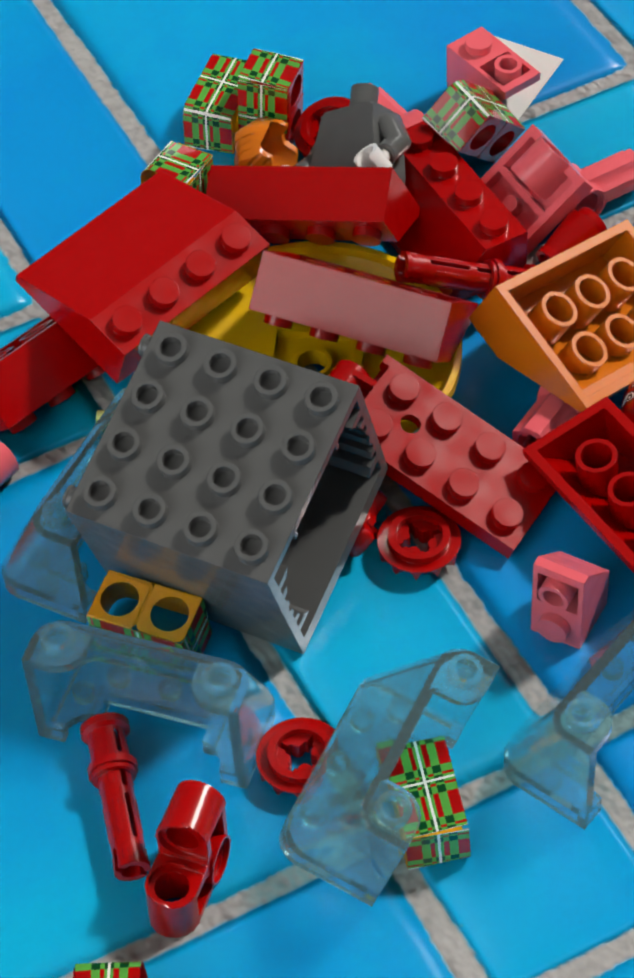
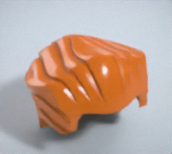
M259 117L239 129L234 135L236 151L234 166H294L298 163V148L289 141H286L284 137V132L289 124L279 119Z

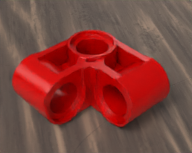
M184 780L177 785L156 830L155 837L159 853L149 874L146 876L145 892L151 926L164 937L179 938L187 936L196 929L215 885L220 882L224 874L230 854L231 838L227 832L225 799L218 790L201 781ZM170 898H182L174 902L166 901Z

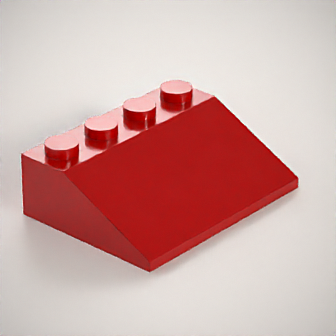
M160 170L17 274L15 281L118 384L136 370L141 359L140 354H138L139 343L145 334L153 335L160 320L185 329L191 328L257 277L263 250L268 251L270 244L236 210Z

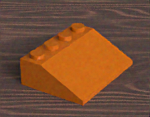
M628 219L495 286L468 317L499 359L579 412L584 411L606 396L608 398L626 389L634 381V227Z

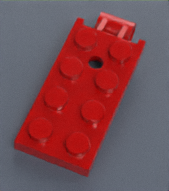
M388 354L382 360L379 366L380 371L374 379L357 363L350 360H340L328 376L360 386L388 466L386 475L509 559L556 491L523 456L522 449L524 447ZM402 420H409L417 425L418 431L416 433H408L402 429L400 422Z

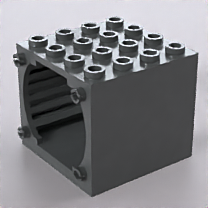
M160 320L153 335L145 334L139 343L138 354H140L141 359L78 486L69 485L64 492L62 505L66 508L65 512L106 573L108 570H112L202 597L209 620L304 655L388 470L360 386Z

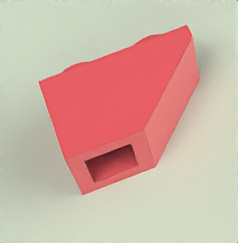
M482 26L447 45V87L458 80H465L492 90L500 101H503L540 80L541 73Z
M561 551L538 556L533 564L531 630L540 633L549 641L565 643L580 650L607 604L610 570Z

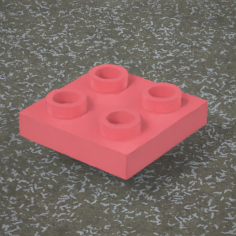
M534 124L481 177V180L527 230V256L593 189L589 182L543 131Z

